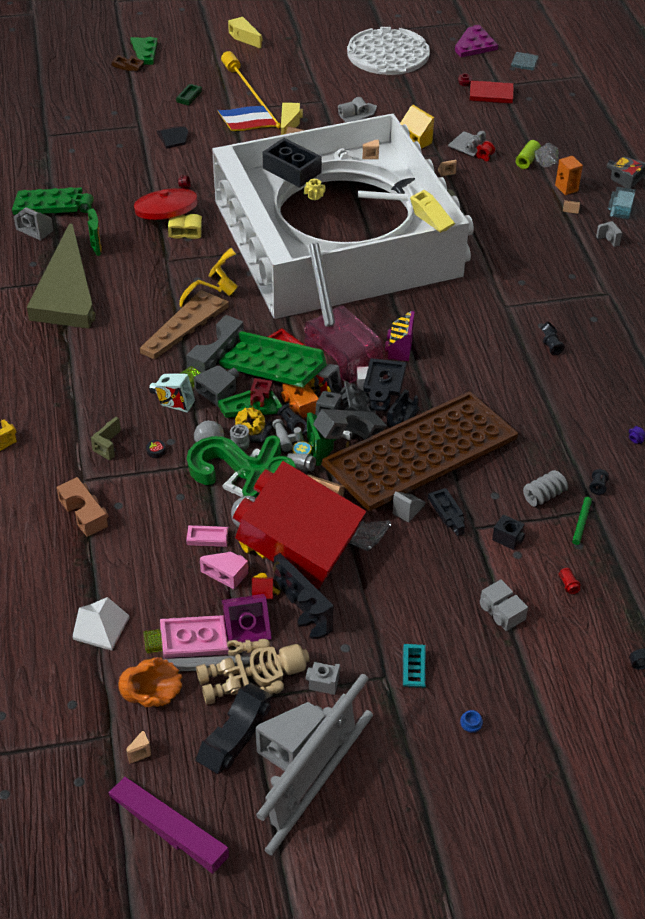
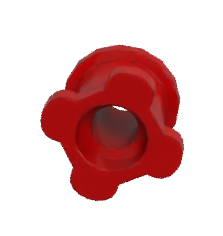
M489 141L478 145L476 157L484 159L486 162L489 161V155L495 153V146Z

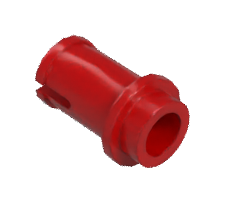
M563 568L560 570L559 577L565 585V591L569 594L578 593L581 584L575 579L571 569Z

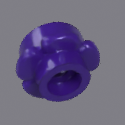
M638 426L629 429L630 440L634 443H643L645 431Z

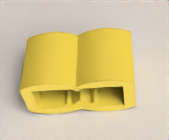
M189 214L169 218V237L201 238L202 216Z

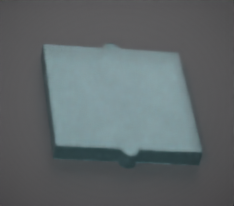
M516 52L511 67L534 70L539 56Z

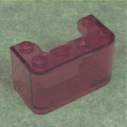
M341 305L332 309L335 320L334 326H325L323 314L305 323L304 343L308 347L317 349L318 345L321 346L329 356H332L337 361L341 379L351 383L356 380L357 367H368L370 358L382 359L383 346L380 338Z

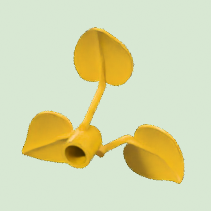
M232 248L222 255L208 275L211 277L215 271L221 277L217 283L219 287L201 280L193 282L183 292L179 302L180 307L183 306V301L188 294L199 284L216 289L219 292L223 290L228 296L235 291L238 285L229 279L221 268V265L225 264L226 259L236 255Z

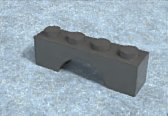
M225 315L216 324L218 340L209 345H196L186 355L187 368L197 373H202L215 367L219 360L229 350L233 349L234 345L239 341L238 333L241 331L245 332L243 321Z
M321 409L313 424L326 439H340L344 430L367 439L384 431L387 427L375 412Z

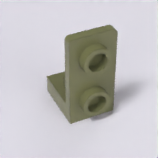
M114 417L111 421L107 422L102 429L91 437L93 451L109 461L115 457L114 445L110 440L121 431L118 417Z

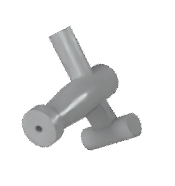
M281 419L273 421V428L276 429V434L280 438L281 448L284 452H288L293 448L291 442H304L301 428L296 427L294 434L288 435Z

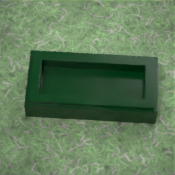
M188 84L176 97V102L189 106L202 92V87Z

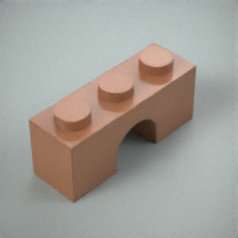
M78 477L56 487L58 499L67 512L81 508L75 511L77 525L86 537L108 527L107 518L109 516L106 509L99 506L96 496L90 494L88 486L82 483Z

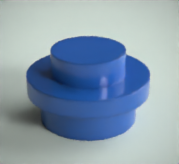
M469 710L461 716L460 725L467 732H477L483 725V719L477 711Z

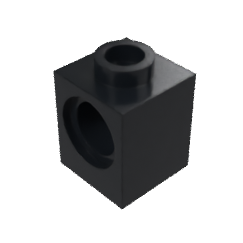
M503 514L494 526L492 540L514 550L517 544H521L525 538V533L523 532L525 524Z

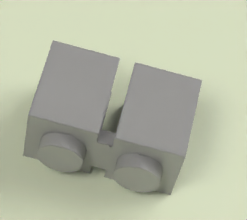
M499 580L481 591L480 605L483 610L488 611L491 616L493 615L494 621L498 625H501L505 631H508L526 620L528 606L517 595L508 599L507 597L511 596L513 591L502 580Z

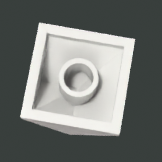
M108 597L93 604L80 607L73 632V640L112 651L129 620V615Z

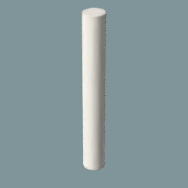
M358 191V198L408 201L409 194Z

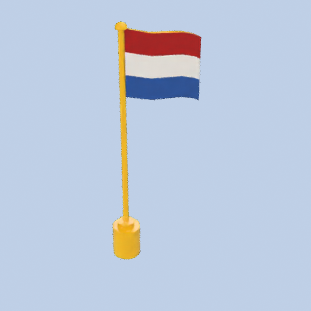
M227 51L223 53L221 61L228 71L237 72L262 105L218 110V113L230 130L245 131L263 127L281 128V123H278L239 71L241 64L233 52Z

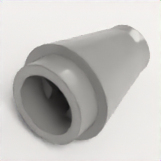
M289 453L287 455L288 458L294 461L296 468L304 472L314 470L316 458L312 454Z

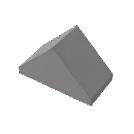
M395 491L392 513L410 522L426 502L410 493L405 494Z

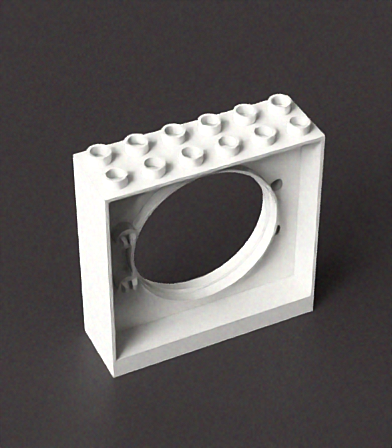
M394 114L212 148L215 202L274 319L322 309L309 249L311 243L319 244L332 306L464 276L465 262L470 261L471 258L467 239L469 235L473 234V221L469 215H463L458 198L450 196L447 192L444 178L436 176L432 161L422 156L419 142L411 140L407 125H401ZM286 138L322 156V173L314 178L319 179L321 182L357 181L380 187L390 193H397L391 190L395 183L402 179L415 178L413 182L402 188L405 194H409L408 201H401L408 210V216L393 231L365 241L334 242L306 235L292 227L280 213L283 203L291 195L303 189L306 184L299 188L263 169L262 152L281 139ZM379 140V160L362 159L363 144ZM422 190H426L434 196L454 221L455 225L447 231L440 233L415 215L410 197Z

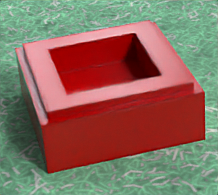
M252 577V595L264 594L266 599H273V578Z

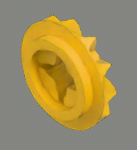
M245 407L242 411L238 412L235 418V425L247 426L249 436L257 435L265 426V418L260 410L254 407ZM248 415L251 419H256L253 421V427L249 422L246 423Z

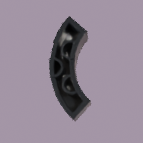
M252 683L240 688L227 713V716L230 718L222 728L218 726L210 736L202 741L195 761L216 774H219L225 768L229 769L233 765L235 758L255 733L256 727L260 724L263 716L269 713L271 709V704L269 703L273 695Z

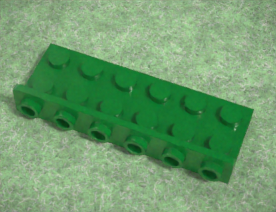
M243 331L238 333L241 342L219 360L221 367L235 368L239 372L299 387H304L327 365L324 352L321 349Z

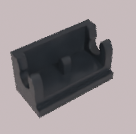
M403 390L388 410V427L391 428L416 416L420 410L417 395L414 397V400H411L409 398V391Z

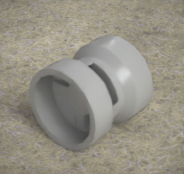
M241 424L233 426L230 429L231 440L240 449L246 450L249 447V429Z

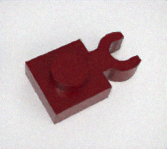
M254 379L250 390L251 406L256 401L260 402V407L264 406V398L269 399L273 381Z

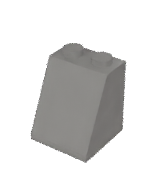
M307 702L259 724L256 727L257 753L285 771L324 720L323 709Z

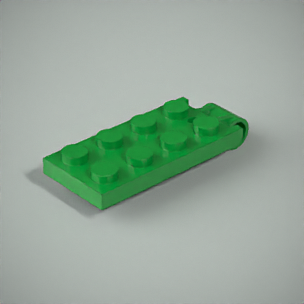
M82 187L21 190L17 193L12 212L13 215H16L27 207L42 214L77 212L78 208L81 212L88 213L87 210L92 208L94 198L89 193L82 194Z

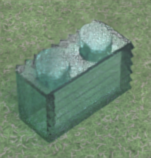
M617 187L616 192L612 191L608 210H611V217L629 219L636 190Z

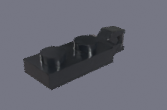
M447 488L429 493L428 499L448 528L452 527L457 536L464 534V514Z

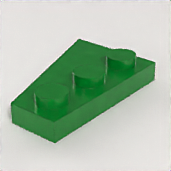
M130 37L136 57L144 61L143 65H153L158 39L153 37Z
M250 390L218 400V407L225 418L236 417L238 412L242 411L245 407H254L260 410L263 415L277 414L282 405L272 390L269 399L264 398L263 407H260L259 401L254 402L253 406L250 405Z

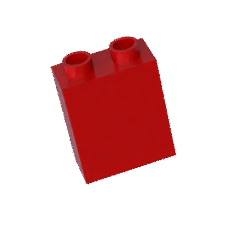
M282 461L275 473L267 469L262 472L253 490L260 493L255 501L252 502L245 497L237 507L233 519L239 522L240 525L235 539L273 562L274 556L281 553L319 590L357 531L366 511Z

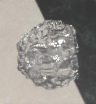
M546 143L538 150H535L536 161L543 167H551L559 158L557 146L551 143Z

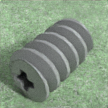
M553 470L537 480L526 484L523 489L524 496L531 506L542 505L544 501H549L550 498H554L556 495L567 491L568 483L560 472Z

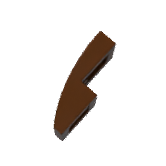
M117 55L113 59L111 66L122 70L138 71L144 64V61L132 55L129 59Z

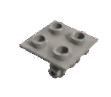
M463 131L448 146L467 155L475 156L478 151L477 146L487 141L485 140L486 133L479 131L477 135H472Z

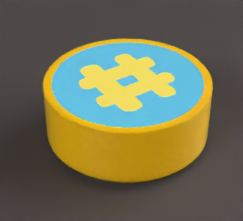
M297 442L293 445V453L311 454V445L307 442Z

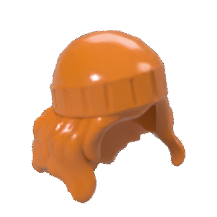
M161 657L143 660L138 666L130 667L123 671L119 678L118 688L121 696L128 702H139L144 707L164 706L169 704L170 700L176 697V694H179L182 688L180 681L182 675L178 674L179 669L172 662L169 663L167 659L163 660Z

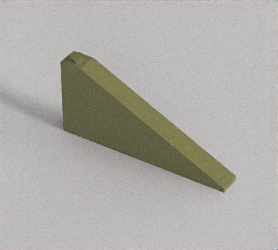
M73 224L68 225L27 306L29 321L88 329L91 323L95 321V312H93Z

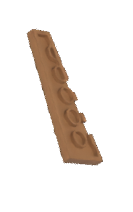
M200 290L140 347V353L155 360L172 348L173 345L182 341L183 336L193 333L197 326H203L207 323V319L212 316L216 317L229 307V301Z

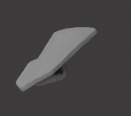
M356 97L352 102L338 105V113L345 122L371 117L377 109L376 105L366 104L362 97Z

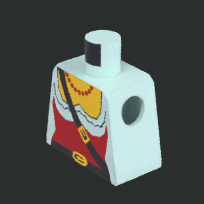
M163 374L157 383L150 384V393L158 395L162 406L188 412L195 401L188 374Z

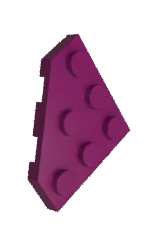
M480 25L468 27L455 45V52L460 57L498 50V44Z

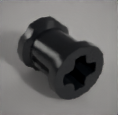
M596 469L592 472L591 477L593 481L590 483L589 489L593 494L600 495L604 494L607 490L606 482L609 480V473L602 469Z

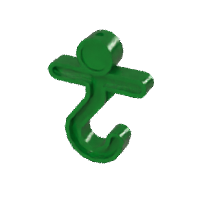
M220 436L201 439L193 444L187 454L190 475L197 482L204 485L213 484L216 481L215 469L207 461L212 458H221L241 478L246 479L242 489L243 496H254L256 498L260 493L253 490L265 469L275 473L282 461L296 468L291 458L280 456L282 450L278 436L266 438L257 458L248 456L231 439Z

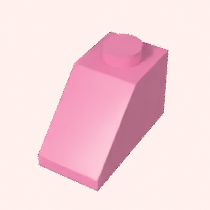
M233 552L202 556L200 558V568L202 573L235 589L248 574V560Z

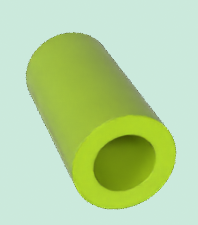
M530 140L516 158L518 167L526 169L530 166L541 151L539 142Z

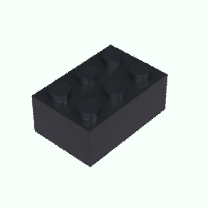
M286 138L281 139L262 152L263 169L299 188L322 173V156Z

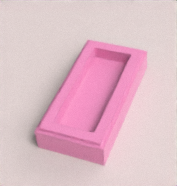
M189 525L187 545L227 547L229 529L228 527Z

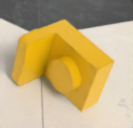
M5 419L1 420L0 451L17 442L15 427Z

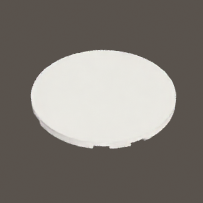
M380 27L377 30L367 29L353 36L347 46L348 58L354 65L365 71L382 75H398L415 71L428 61L430 54L429 45L423 37L403 28H399V30L391 29V27Z

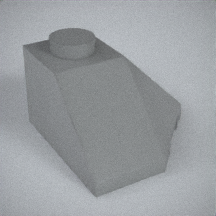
M25 207L14 216L16 230L40 241L53 232L51 217Z

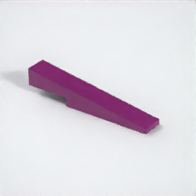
M124 777L108 792L111 798L175 849H182L212 874L229 857V850L226 845L128 778Z

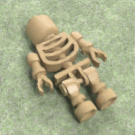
M259 639L253 642L245 640L244 643L231 640L227 642V647L235 646L236 649L229 650L228 655L235 656L237 666L234 665L232 658H226L221 663L209 665L208 668H206L205 664L196 666V672L200 685L209 683V676H212V678L217 677V674L229 676L226 683L222 685L216 684L214 688H212L211 684L202 686L206 705L215 703V696L220 698L223 697V694L236 695L241 687L240 683L243 684V687L249 684L247 677L251 675L262 690L269 694H277L284 688L282 682L283 672L286 675L303 672L306 669V662L310 660L307 650H303L299 644L282 647L277 655L275 648L270 647V642L267 639ZM243 651L251 653L250 667H243L239 653ZM265 656H267V663L263 662ZM259 657V664L255 666L253 662Z

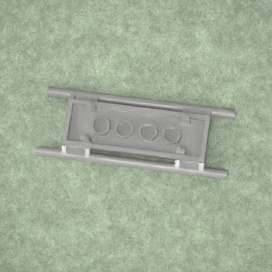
M365 674L359 676L347 694H342L333 708L326 707L323 709L324 720L282 776H273L271 778L273 788L265 797L266 802L256 814L257 818L262 821L269 815L271 825L275 826L278 830L265 848L267 854H274L373 717V713L366 710L355 725L352 701L369 680Z

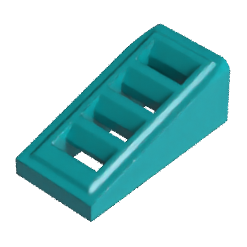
M404 644L403 687L425 688L426 645ZM408 655H420V658H408ZM408 662L420 663V666L408 665ZM408 670H420V673H408ZM408 677L420 678V681H408Z

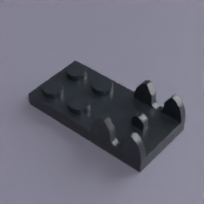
M281 553L274 556L273 582L278 590H282L291 603H295L304 612L298 618V626H307L311 623L316 624V627L310 632L309 638L320 639L333 631L334 605Z

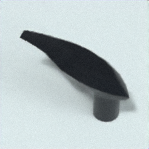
M415 178L402 179L395 183L391 190L396 191L398 194H405L402 188L413 182Z
M271 418L259 435L250 436L251 443L265 442L271 432Z

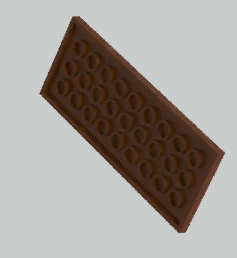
M469 391L323 458L322 465L368 511H371L392 501L395 491L406 494L516 440L518 432Z

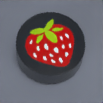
M161 440L150 441L146 446L148 456L152 458L162 457L166 452L165 443Z

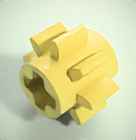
M319 179L309 180L304 187V194H308V198L311 200L320 199L325 192V185H321Z

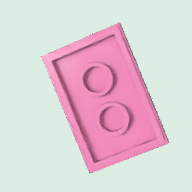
M224 615L160 619L163 658L228 654L229 649L227 647Z

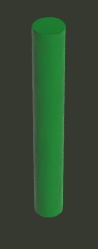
M585 497L572 540V543L575 545H579L592 502L590 497Z

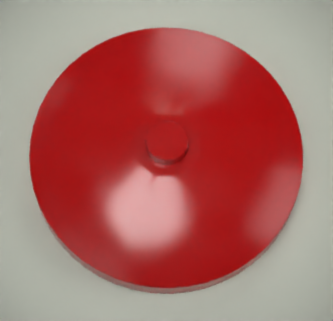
M163 189L139 198L134 203L135 214L144 219H167L191 211L197 206L198 199L197 194L189 189Z

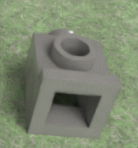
M314 662L313 668L308 667L306 680L309 681V690L335 695L340 675V664L333 666Z

